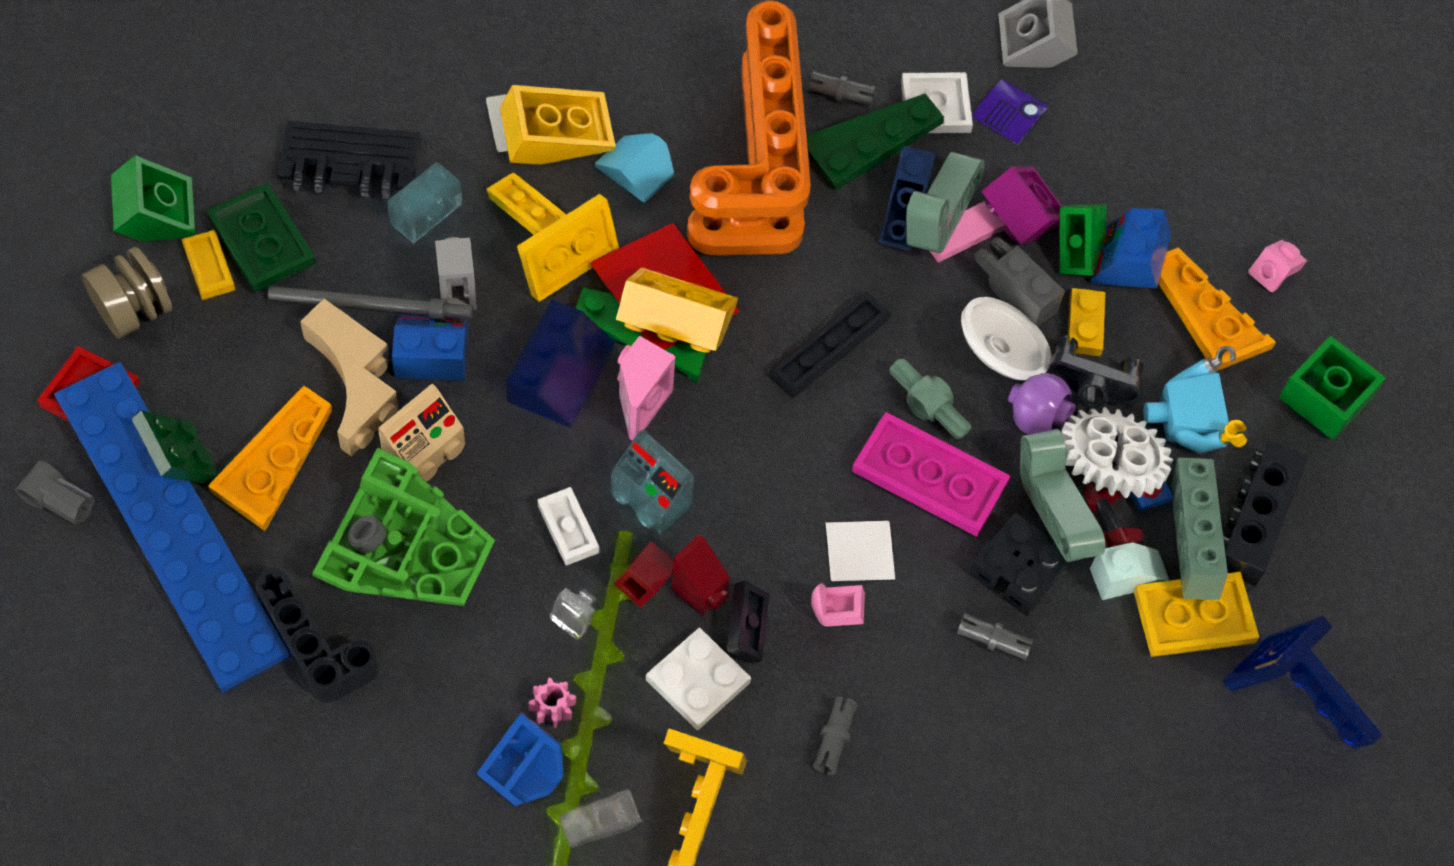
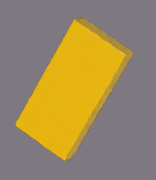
M215 230L181 239L202 300L235 291L234 282Z

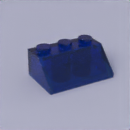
M551 299L506 381L507 402L571 428L614 348L615 342L583 311Z

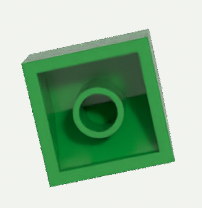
M136 155L111 174L114 232L141 242L191 237L195 234L191 177Z

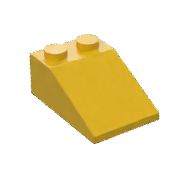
M512 85L500 106L510 163L542 165L613 151L616 147L604 92Z

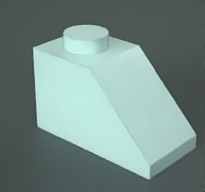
M1133 542L1106 548L1103 555L1095 556L1090 567L1102 600L1134 593L1133 590L1136 585L1170 581L1158 550Z

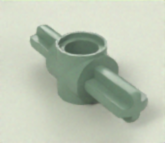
M905 359L895 361L889 369L890 374L908 391L907 404L913 414L922 421L930 420L934 422L937 420L956 439L967 435L971 429V424L952 406L953 393L948 384L938 376L931 378L927 375L922 377Z

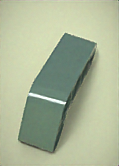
M951 152L928 193L915 191L912 194L906 214L907 244L909 246L936 253L943 252L980 185L985 166L983 159Z
M1052 429L1022 436L1020 477L1024 490L1067 562L1103 555L1105 553V539L1102 529L1065 469L1066 446L1061 431L1059 429Z

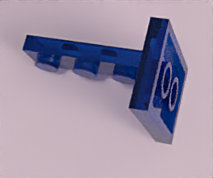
M1323 615L1268 635L1222 680L1230 691L1233 692L1264 681L1276 679L1289 672L1291 680L1305 690L1314 701L1315 708L1322 715L1328 717L1338 729L1341 739L1354 749L1372 745L1383 735L1310 650L1333 627Z

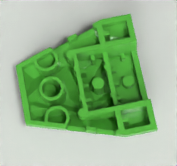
M377 448L362 476L360 488L332 542H328L312 576L348 592L464 606L495 540L463 510L457 511L443 498L444 493L436 486L432 488L418 475L419 470L411 463ZM367 515H373L385 525L386 537L382 544L374 551L360 553L348 541L350 528L358 519Z

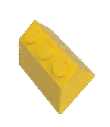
M641 267L626 280L616 320L625 322L624 326L634 331L642 332L647 329L658 333L657 337L665 341L677 342V340L691 343L690 347L700 352L716 351L723 341L738 298Z

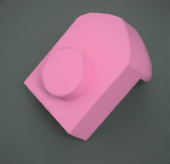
M820 583L816 586L812 593L811 606L820 624L825 627L864 624L865 592L862 585L826 588L823 583Z

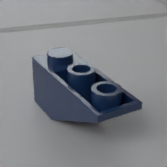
M903 146L878 243L911 251L912 246L907 244V207L915 191L926 194L935 160V153Z

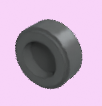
M373 515L364 516L358 519L350 528L348 541L360 553L372 552L384 541L386 527L377 517Z

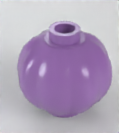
M1040 373L1028 378L1022 384L1016 383L1008 398V402L1013 404V419L1017 427L1027 435L1052 429H1062L1065 422H1068L1069 417L1074 415L1076 407L1074 403H1071L1072 393L1068 384L1061 377L1050 373Z

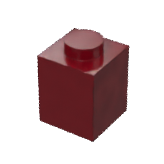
M650 541L635 556L613 584L641 608L670 577L673 572V560L664 550L658 548Z

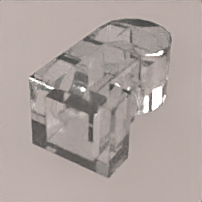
M630 789L592 802L590 805L576 808L559 817L570 847H576L629 831L642 822Z

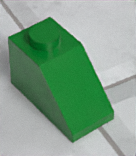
M1071 204L1060 207V274L1094 275L1106 240V204Z

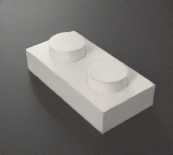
M571 487L537 500L538 508L565 566L599 553V545Z

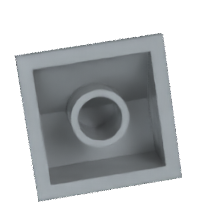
M1023 0L998 13L1002 57L1005 66L1052 68L1078 54L1072 3L1068 0Z

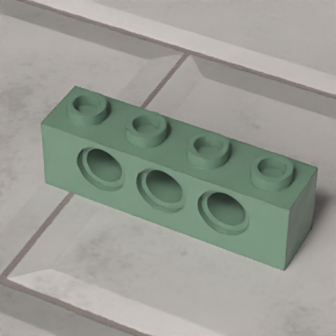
M1178 458L1171 480V493L1173 495L1172 502L1183 599L1220 600L1228 572L1214 459Z

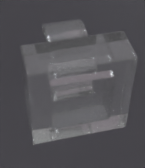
M566 588L557 595L550 619L578 640L588 630L595 611L590 604L595 601L596 597L585 589L579 592L578 595H575Z

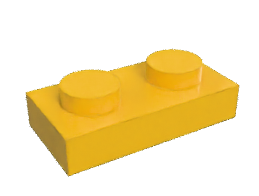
M1077 288L1071 289L1069 295V338L1067 344L1070 345L1072 337L1078 341L1076 354L1101 356L1105 292Z

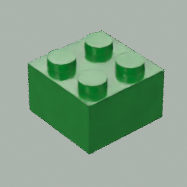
M1330 335L1289 378L1279 399L1334 441L1375 397L1386 377Z

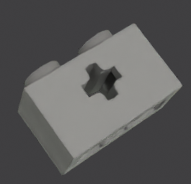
M450 237L445 240L435 241L441 299H446L447 303L473 305L474 310H476L475 279L470 238Z

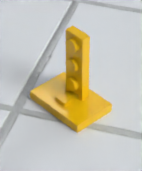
M514 172L487 188L489 199L533 234L532 237L519 244L517 248L531 296L538 302L593 268L590 262L619 249L608 200L601 194H598L570 213L565 214Z
M668 728L664 745L670 751L680 754V761L695 765L696 760L709 764L706 775H698L691 797L697 798L693 814L686 812L680 827L679 834L685 836L681 850L674 849L668 866H694L725 771L728 770L743 775L747 760L744 753Z

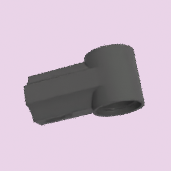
M38 461L15 489L17 495L32 507L40 510L45 507L75 525L84 522L88 518L95 503L92 495L66 481L54 467L43 461Z

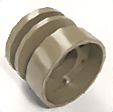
M137 247L127 250L130 264L121 255L115 257L114 261L118 274L114 275L109 268L101 264L85 272L81 277L97 311L110 331L118 339L140 329L136 314L139 310L148 320L153 322L157 319L154 306L163 315H166L173 309L167 294V287L160 273Z

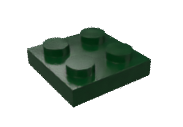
M143 410L132 418L162 477L209 485L218 476L212 464L213 459L211 455L204 449L197 436L198 430L190 421Z

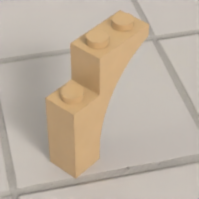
M323 299L300 322L304 340L325 355L338 371L345 385L347 395L346 408L337 433L340 448L352 456L359 448L364 449L368 446L378 428L398 412L396 391L377 378L389 366L388 345L326 299Z

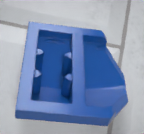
M520 713L476 774L514 806L550 795L564 777L562 744L524 713Z

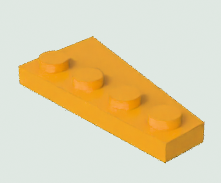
M1179 247L1166 252L1158 284L1205 358L1210 356L1214 359L1218 349L1223 346H1230L1236 352L1234 361H1230V351L1224 352L1222 355L1223 363L1217 366L1218 370L1271 350L1276 342L1268 334L1264 336L1254 326L1255 321L1246 312L1241 314L1230 303L1231 298L1222 289L1219 291L1207 281L1208 276Z
M303 386L208 485L210 492L259 528L266 531L332 413L331 404L306 386Z

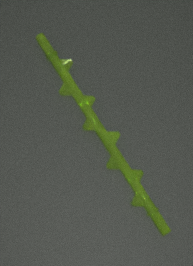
M619 531L613 562L609 565L611 572L604 607L602 610L587 614L586 622L599 632L591 670L575 674L574 682L586 692L578 736L561 742L562 752L572 760L565 800L563 803L547 808L546 814L559 825L558 835L554 837L556 845L551 866H567L570 849L575 842L573 834L580 798L582 795L596 792L598 789V784L586 773L594 729L611 724L612 716L599 707L606 667L608 664L622 661L624 656L611 642L619 602L630 598L613 583L627 567L633 536L629 531Z

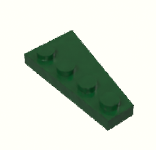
M925 93L807 134L808 156L836 191L902 150L903 146L907 147L944 123V116Z

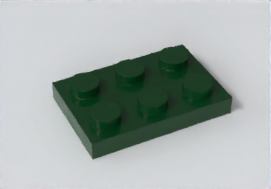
M268 182L206 210L209 221L254 293L316 264L314 254Z

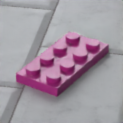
M887 412L884 413L852 467L853 473L976 537L979 535L1010 479V475Z

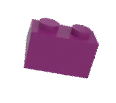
M1012 166L982 191L987 198L985 201L986 206L995 216L1001 217L1006 224L1004 227L1005 232L1015 243L1019 242L1020 245L1031 244L1060 227V207L1063 206L1033 166Z

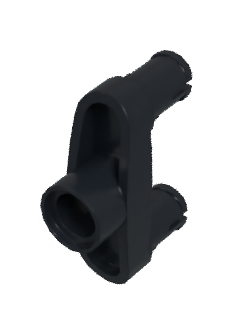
M1062 335L1057 339L1056 351L1050 359L1048 372L1061 377L1068 384L1070 390L1077 392V399L1082 406L1089 409H1099L1105 406L1107 402L1130 405L1140 400L1143 391V382L1141 380L1143 363L1141 360L1137 359L1134 367V358L1127 357L1121 362V371L1076 357L1078 341L1075 338H1071L1070 345L1067 344L1069 338L1067 335Z

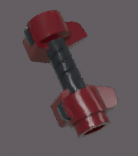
M1096 483L1088 484L1083 489L1081 496L1091 512L1098 513L1105 529L1103 532L1105 549L1132 542L1140 545L1143 539L1142 529L1119 527L1114 517L1111 505L1124 497L1121 492L1116 490L1115 494L1111 496L1108 488L1103 487L1100 491H1097Z

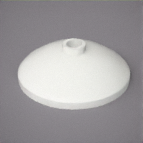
M991 297L975 298L964 308L961 315V323L965 339L973 352L985 365L1003 376L1025 381L1034 375L1048 371L1052 357L1049 344L1040 329L1024 313L1002 300Z

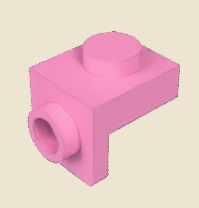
M1280 240L1267 246L1248 272L1267 290L1274 292L1286 277L1300 271L1307 260L1300 255V251L1295 245Z

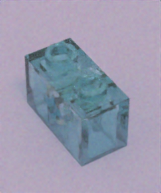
M436 162L387 201L390 224L414 244L462 205L461 181L440 163Z

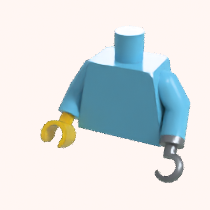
M1223 346L1218 349L1214 359L1208 356L1170 379L1162 390L1159 402L1144 403V421L1147 423H1163L1165 438L1169 442L1178 443L1198 454L1226 447L1228 442H1231L1235 447L1244 446L1247 442L1244 434L1237 433L1244 432L1247 428L1240 420L1229 422L1220 375L1215 373L1218 371L1217 366L1223 363L1222 355L1224 352L1230 351V361H1234L1236 358L1235 350L1230 346Z

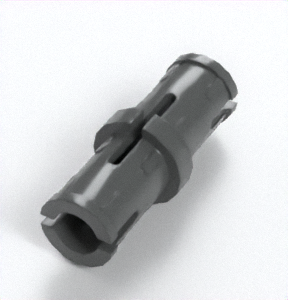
M813 71L810 79L822 82L823 84L809 82L808 91L834 96L837 101L841 102L846 99L872 106L874 99L861 95V93L875 96L876 86L849 81V77L846 76L837 78Z
M966 612L957 632V635H962L988 645V650L994 651L996 648L1019 657L1024 661L1027 659L1034 640L1033 638H1028L1003 628L1004 624L997 622L995 625L971 616Z
M844 697L835 698L828 724L822 728L820 734L822 742L816 760L813 763V768L821 773H824L825 767H827L828 775L836 774L843 747L849 744L850 734L848 732L858 704L847 698L845 705L843 704Z

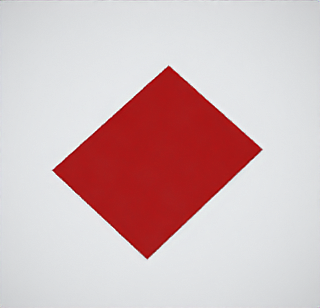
M673 223L590 262L619 304L626 280L641 267L726 294ZM735 307L733 315L740 312L737 307ZM647 329L640 332L646 340L664 350L681 342V340H677V342L662 340L657 337L658 333Z

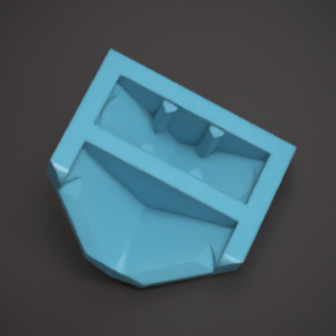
M653 133L623 136L615 144L616 147L613 151L606 152L595 163V167L644 203L674 176L667 144Z

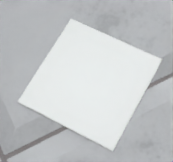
M889 521L826 523L831 581L895 579Z

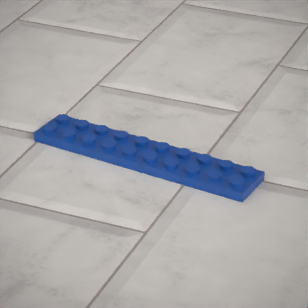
M121 362L54 393L69 423L221 692L223 693L289 658L287 648L190 481L162 477L132 421V418L141 410L147 412L149 410Z

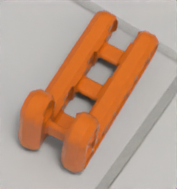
M760 2L753 6L747 15V50L743 55L741 73L748 165L707 166L697 171L691 179L689 197L695 210L688 218L687 238L691 246L703 254H784L796 249L803 238L805 225L804 208L808 204L811 183L797 26L794 13L788 6L780 2Z

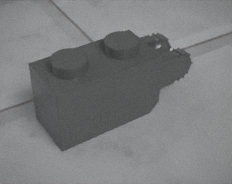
M996 237L989 243L990 249L999 260L983 248L974 253L975 260L979 266L990 276L988 283L991 290L1004 302L1024 313L1037 327L1058 312L1065 290L1018 246L1012 249L1001 238Z

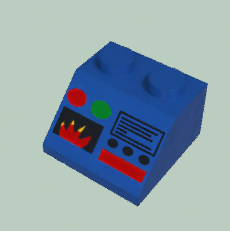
M1131 208L1106 226V240L1094 275H1091V284L1157 288L1171 237L1165 210Z
M399 315L394 328L392 350L395 378L465 381L469 319L446 317L445 320L430 319L429 316Z

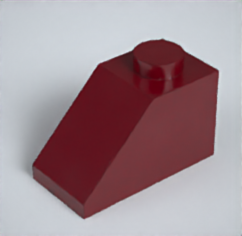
M698 534L674 557L671 589L702 616L711 608L717 610L721 607L729 596L728 586L730 577L706 539Z

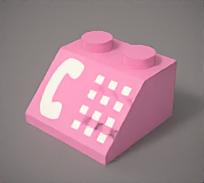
M641 336L637 338L632 346L627 345L618 358V363L620 364V372L617 378L619 381V398L629 439L634 442L637 441L673 392L675 369L674 355Z

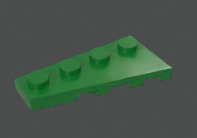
M585 287L582 288L574 313V323L611 341L616 339L630 346L634 344L639 336L644 338L640 331L628 329L624 326L625 322L616 320L620 304L613 294ZM685 341L665 349V351L675 356V369L687 374L688 379L698 383L707 352L694 350L690 347L691 343Z

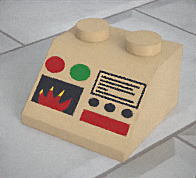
M433 384L428 386L378 428L381 449L411 463L419 470L418 475L426 482L435 475L438 467L447 459L452 460L456 458L465 445L463 426L437 387Z

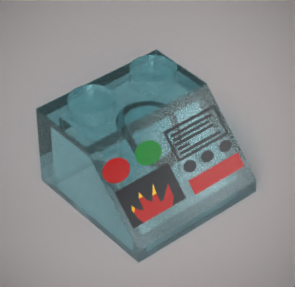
M642 429L611 472V492L621 504L625 505L627 503L636 511L637 518L647 528L653 527L660 535L691 509L694 475Z

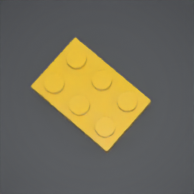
M1241 572L1228 573L1220 600L1183 599L1181 579L1136 585L1133 590L1151 657L1254 644L1260 638Z

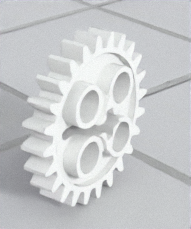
M1103 407L1101 413H1098L1095 409H1089L1088 414L1079 410L1077 416L1071 415L1068 422H1065L1061 431L1066 446L1065 465L1075 466L1072 474H1083L1085 476L1084 484L1093 481L1096 483L1097 491L1106 487L1111 496L1115 494L1116 490L1120 491L1124 498H1128L1130 491L1138 498L1142 496L1144 491L1151 495L1155 488L1160 489L1163 482L1166 481L1173 459L1169 457L1171 449L1163 447L1166 440L1164 438H1155L1157 434L1156 429L1147 430L1145 428L1146 421L1134 422L1133 414H1130L1127 418L1122 417V413L1118 409L1115 414H1110L1106 407ZM1116 436H1118V444L1114 441ZM1112 461L1116 463L1114 469L1112 468Z

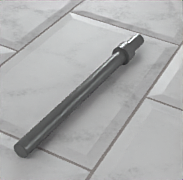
M270 286L268 289L269 300L319 304L323 299H326L334 306L422 314L429 315L430 319L445 320L446 317L472 319L474 313L473 305L447 303L446 299L432 298L430 301L276 286Z

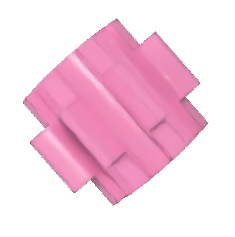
M548 678L547 684L543 686L541 684L539 686L534 685L533 694L535 699L529 701V710L536 711L538 724L549 722L552 723L554 728H557L559 721L572 719L570 706L576 705V695L569 694L566 681L558 684L553 683V680ZM556 699L557 706H548V700Z

